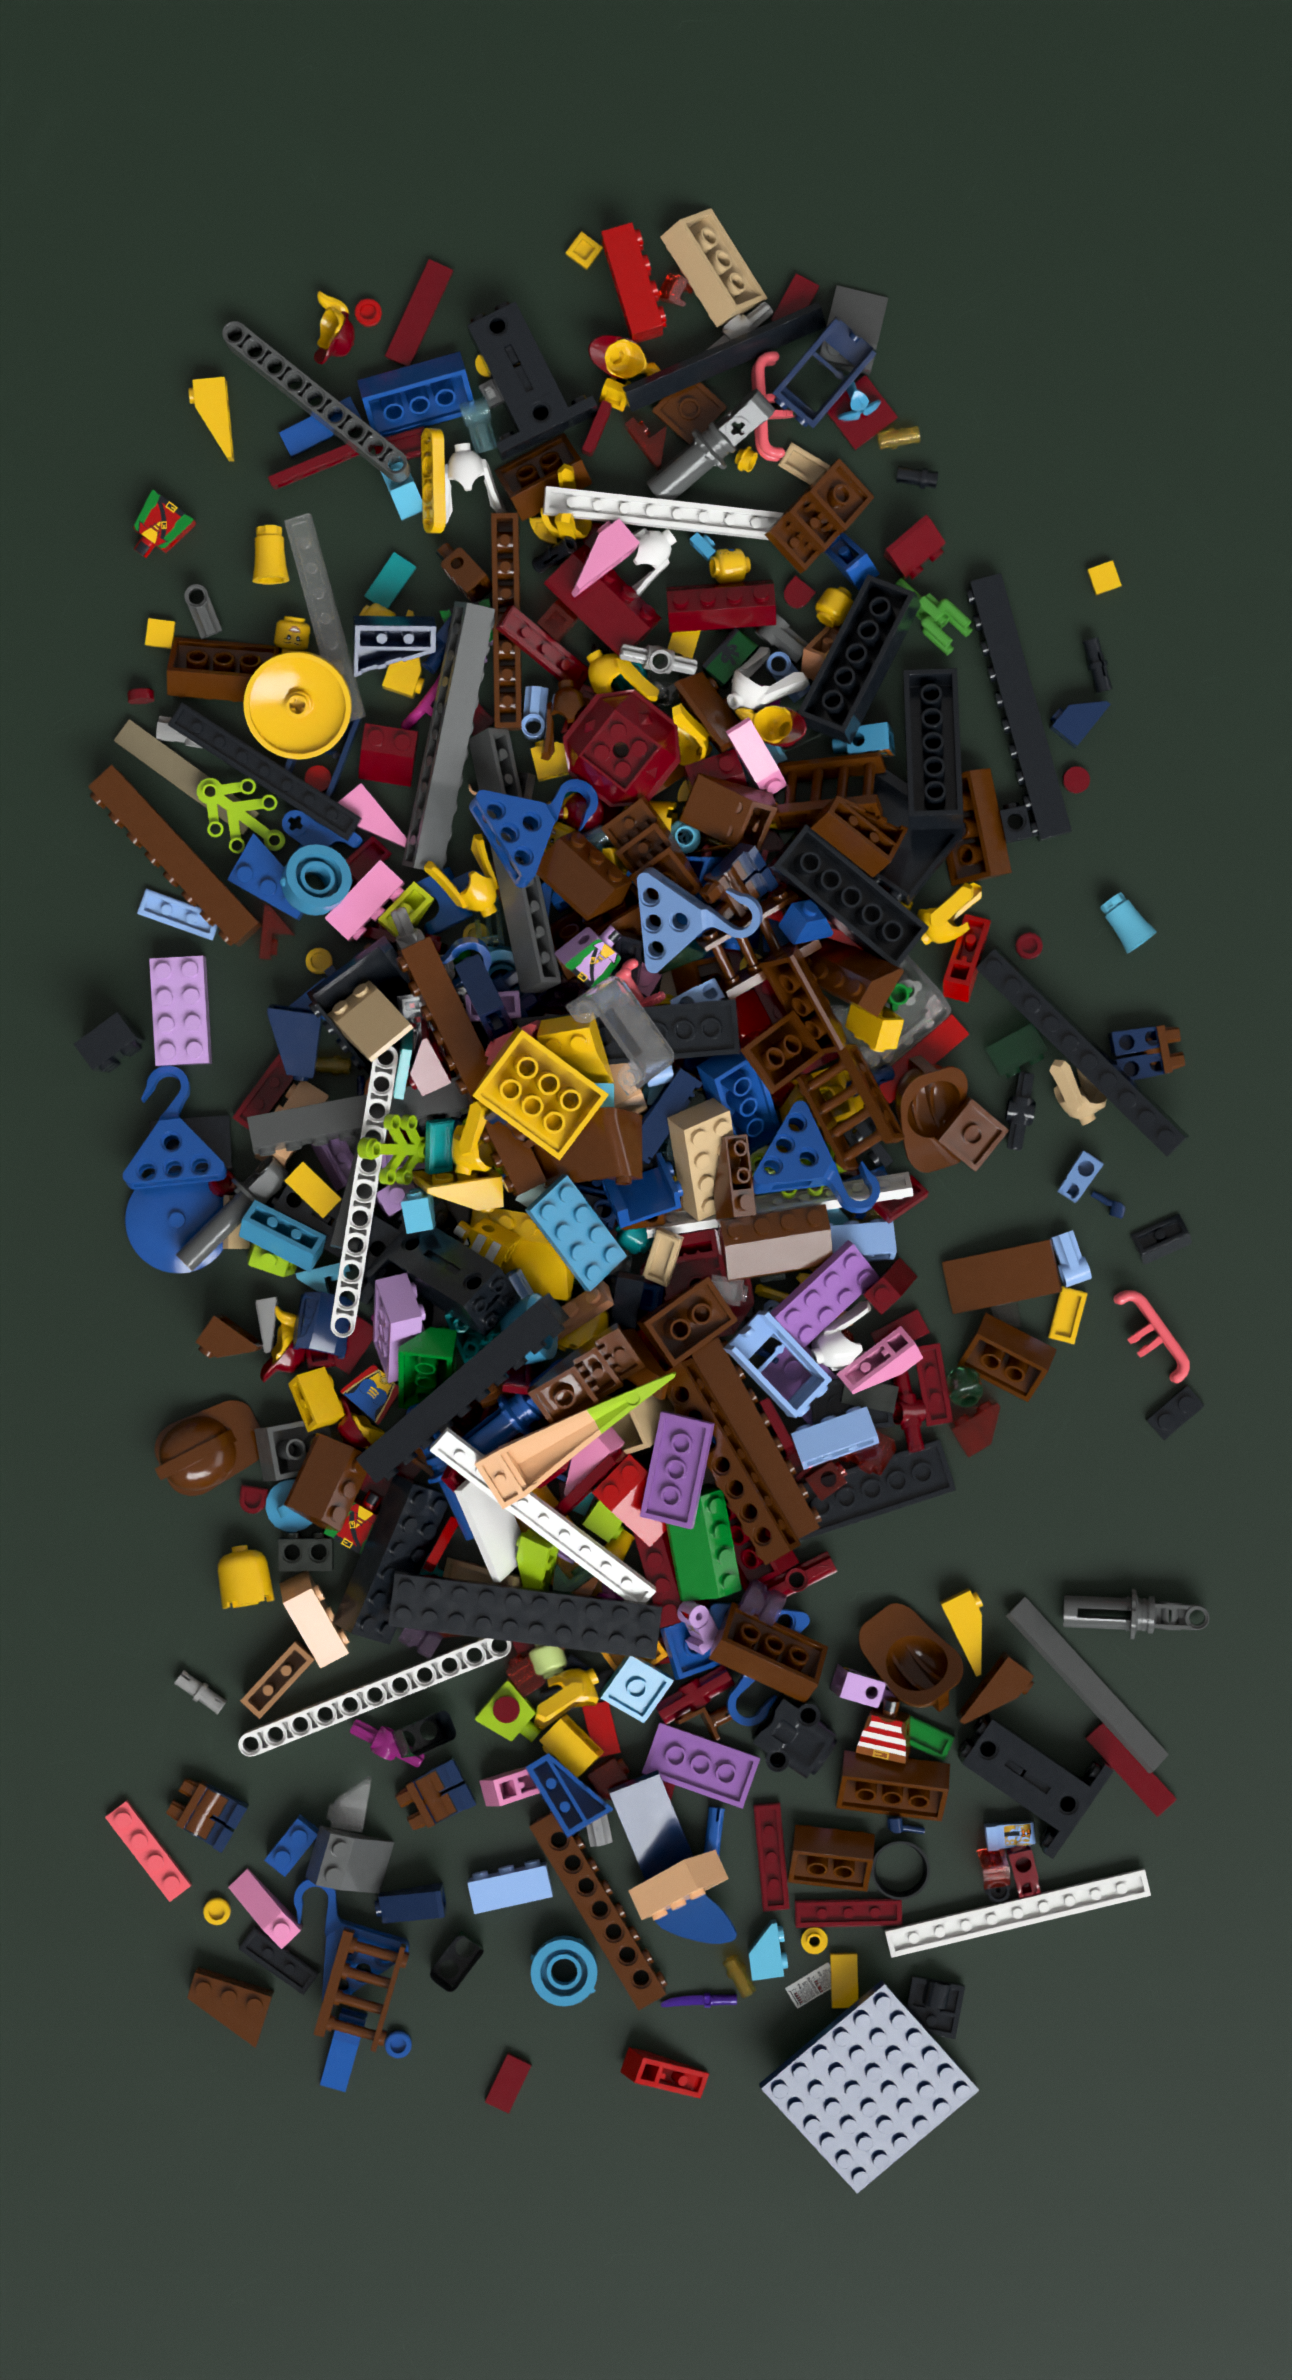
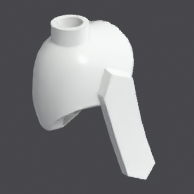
M470 443L454 445L455 453L452 454L448 463L445 464L446 524L453 512L450 480L458 481L465 491H471L474 481L479 476L484 475V483L487 488L490 506L496 513H507L496 489L486 459H482L475 451H471Z
M643 528L632 533L640 542L633 562L635 565L649 564L655 568L632 586L639 597L670 563L668 558L672 550L671 545L677 541L668 529L661 533L660 531Z
M760 647L746 663L734 672L732 692L728 695L727 702L734 710L747 708L754 711L765 708L767 704L784 696L802 691L810 683L803 672H793L771 686L761 687L748 679L770 656L769 648Z
M868 1301L859 1302L851 1310L831 1322L812 1340L811 1357L817 1364L831 1367L832 1371L842 1370L866 1352H862V1345L860 1343L848 1340L841 1330L846 1329L871 1311Z

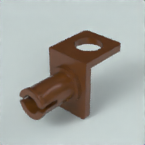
M725 1705L711 1713L705 1707H701L693 1712L689 1711L675 1719L674 1722L675 1724H681L700 1714L712 1740L718 1741L720 1737L717 1733V1727L731 1721L732 1718Z

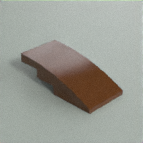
M838 458L805 490L764 535L801 574L807 570L822 552L827 550L842 532L847 530L875 497Z
M644 795L601 827L602 831L617 848L615 854L630 871L629 878L636 887L639 874L646 868L653 867L693 896L703 888L677 841ZM654 888L647 889L650 898L658 899V892Z
M1051 1239L942 1262L953 1314L1062 1292Z
M615 1323L570 1353L544 1374L527 1392L547 1421L552 1424L601 1403L600 1399L624 1386L622 1380L643 1369L645 1364L622 1329Z

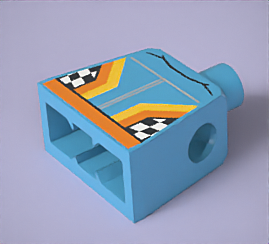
M888 722L860 726L851 745L832 738L834 754L848 752V755L880 752L882 757L896 756L894 732ZM865 739L861 746H857L859 740Z

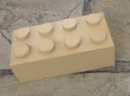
M714 1098L667 1118L677 1180H679L683 1190V1209L697 1221L716 1214L713 1192L722 1137L734 1135L730 1110Z

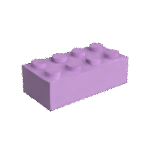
M186 956L149 959L155 1066L212 1064L206 957Z
M407 1273L375 1280L373 1342L388 1383L399 1381V1346L425 1331L422 1320L426 1319L424 1307L422 1304L417 1303L416 1285L414 1282L410 1283Z

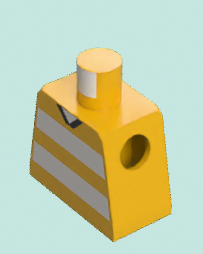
M482 1218L474 1227L461 1220L453 1231L456 1236L465 1241V1246L498 1265L502 1271L521 1239V1236L487 1218Z

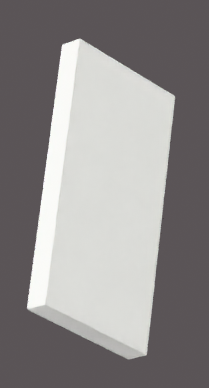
M466 1479L454 1492L493 1582H501L518 1566L516 1560L518 1547L516 1543L521 1530L515 1516L506 1508L502 1509L498 1502Z

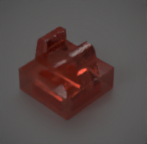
M668 274L658 292L659 300L664 303L684 307L686 302L682 301L680 296L683 292L692 293L693 289L688 284L689 280L681 275Z

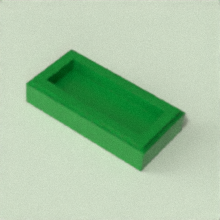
M910 1715V1745L944 1761L955 1736Z

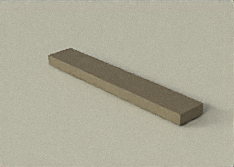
M129 719L114 741L207 808V804L201 802L197 796V787L202 780L210 777ZM208 786L205 789V794L208 797L215 795V789L212 786ZM233 794L224 795L232 802L241 801ZM217 804L218 817L228 824L227 811ZM255 810L245 811L255 819L259 815ZM239 820L240 833L245 835L249 827Z

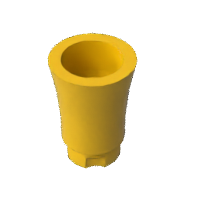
M277 525L256 527L252 582L264 585L288 582L290 579L286 566L282 527Z

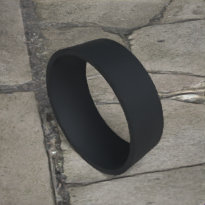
M894 1841L886 1844L877 1852L873 1859L871 1875L875 1886L882 1894L892 1899L905 1900L916 1896L924 1889L929 1879L930 1866L925 1853L918 1846L906 1841ZM894 1844L911 1846L919 1853L923 1861V1874L920 1881L913 1888L906 1891L898 1892L886 1888L879 1881L876 1874V1861L879 1854L885 1848Z

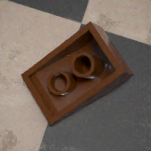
M794 1010L777 1020L740 1050L771 1094L775 1093L825 1054Z
M709 1276L659 1305L636 1323L665 1366L675 1367L736 1323L738 1319Z
M1004 1651L956 1716L960 1722L966 1724L1018 1698L1021 1693L1026 1695L1034 1684L1032 1681L1034 1675L1029 1669Z

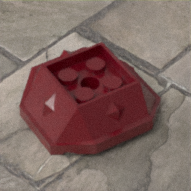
M636 689L596 694L563 736L568 774L574 779H580L589 783L596 791L598 798L610 807L630 806L643 795L649 802L681 762L678 726L674 724L672 717L653 702L646 699ZM618 742L625 743L629 748L628 755L623 757L617 755L614 750L615 744Z
M716 1229L681 1234L680 1236H683L684 1239L670 1284L667 1287L664 1286L662 1304L689 1288V1284L693 1279H703L709 1276L738 1319L736 1323L716 1337L733 1335L755 1303L751 1279L727 1281ZM647 1259L640 1268L641 1276L643 1275ZM645 1279V1280H644L645 1282H650V1283L657 1284V1283H655V1282H653V1281H650V1280H648V1279Z

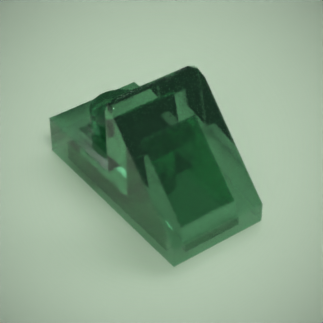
M556 1561L552 1591L571 1593L592 1578L593 1575L578 1565L570 1571L572 1576L568 1577Z

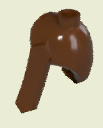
M572 680L558 682V690L554 693L552 701L546 705L545 734L541 759L549 761L555 752L554 721L552 715H563L568 723H574L576 715L583 711L590 703L589 698H584L581 691L574 688V681Z

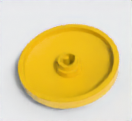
M289 651L271 657L255 671L245 690L244 714L251 733L263 747L281 757L308 759L325 753L341 739L351 718L352 699L345 678L331 662L314 653Z

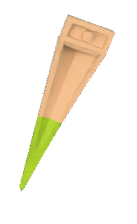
M676 1372L669 1373L503 1444L496 1450L476 1460L474 1465L502 1509L527 1496L612 1425L675 1377Z

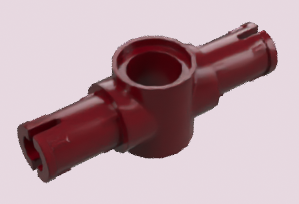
M905 1371L903 1374L893 1378L894 1385L899 1387L893 1421L896 1425L901 1426V1430H904L908 1453H913L925 1449L920 1426H922L921 1422L926 1417V1407L921 1399H916V1395L913 1394L909 1372Z

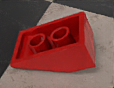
M630 1453L592 1493L643 1542L651 1547L667 1530L666 1523L640 1517L649 1471Z

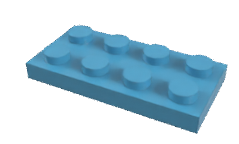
M562 1174L525 1209L585 1291L590 1292L627 1257L568 1175Z

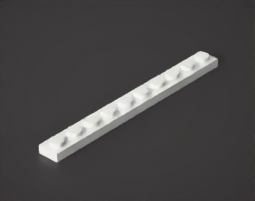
M551 486L545 487L543 515L557 516L559 513H573L576 519L610 521L612 523L620 518L624 524L764 540H769L764 534L783 515L781 512Z
M909 1172L876 1177L880 1185V1195L876 1202L913 1196ZM863 1179L843 1182L846 1192L852 1199L863 1201L869 1198V1189L864 1184ZM824 1186L822 1194L818 1197L810 1196L807 1188L797 1189L796 1195L791 1199L782 1197L780 1192L754 1196L756 1215L826 1204L827 1210L843 1208L827 1186ZM813 1187L811 1189L813 1191L820 1190V1187ZM684 1209L682 1211L667 1212L666 1222L663 1226L646 1227L647 1237L654 1238L659 1227L675 1234L690 1233L704 1229H716L720 1221L735 1218L716 1220V1214L701 1221H697Z
M447 1427L430 1446V1451L498 1502L474 1465L475 1461L484 1455ZM533 1492L506 1507L513 1515L623 1599L646 1603L656 1592V1587Z
M1142 1868L1041 1892L1032 1896L1016 1898L887 1929L885 1934L892 1958L1151 1896L1145 1869Z

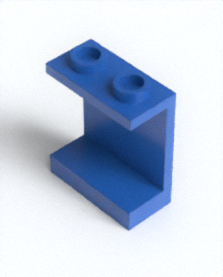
M661 1152L656 1154L658 1167L642 1172L643 1179L632 1180L630 1185H617L615 1180L601 1179L603 1190L620 1229L681 1208L680 1197L683 1196L679 1180H673L672 1177L675 1174L671 1162H665Z

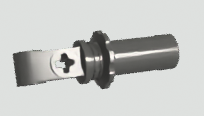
M758 389L752 390L717 423L714 421L709 423V428L705 431L700 432L693 428L691 430V434L694 437L693 442L647 481V485L658 499L675 500L713 466L725 469L727 467L724 460L725 456L729 452L734 453L737 450L736 445L755 428L767 421L774 413L775 408ZM732 423H741L742 426L738 428L737 426H732Z
M1131 1589V1597L1127 1596V1598L1064 1595L1063 1627L1126 1630V1632L1129 1631L1130 1639L1134 1640L1136 1632L1140 1630L1147 1631L1148 1634H1153L1155 1628L1161 1630H1201L1208 1625L1210 1619L1208 1611L1200 1604L1172 1601L1156 1602L1154 1596H1149L1147 1599L1138 1598L1136 1589ZM1078 1608L1130 1611V1617L1077 1615ZM1169 1610H1171V1620H1170V1621H1169ZM1194 1610H1201L1204 1613V1619L1199 1624H1193L1189 1620V1615Z

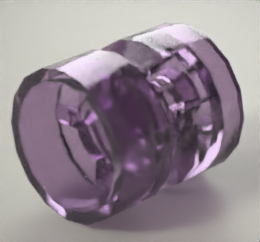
M752 1579L739 1603L738 1610L750 1616L756 1614L759 1621L772 1627L784 1607L787 1595L776 1589L769 1591L766 1584Z
M405 1628L398 1641L409 1648L417 1647V1653L430 1660L446 1633Z

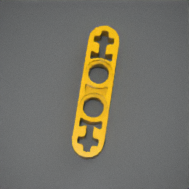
M425 428L421 436L423 527L426 533H442L446 525L444 435L441 429Z

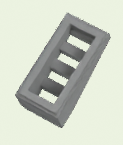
M278 1296L259 1299L255 1302L265 1353L272 1352L274 1348L277 1318L274 1309L275 1306H278Z

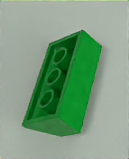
M429 1327L399 1346V1408L408 1409L410 1406L422 1402L456 1372L457 1330H451L446 1327Z
M704 1484L701 1489L694 1528L687 1529L666 1523L681 1601L717 1599L742 1590L724 1493L717 1486Z

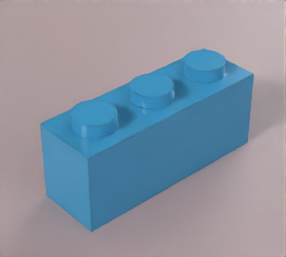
M254 1200L243 1217L239 1237L308 1272H311L323 1253L326 1235L257 1200Z

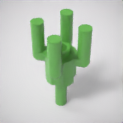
M903 578L896 582L895 585L916 593L921 604L916 617L921 621L923 626L922 632L946 656L954 650V647L950 645L953 640L942 630L948 621L965 637L969 636L973 631L969 626L972 621L947 598H943L939 602L930 593L922 597Z

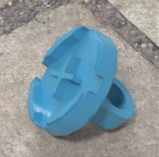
M295 1479L279 1482L271 1489L266 1498L265 1509L269 1520L275 1527L285 1532H298L312 1524L309 1520L284 1506Z

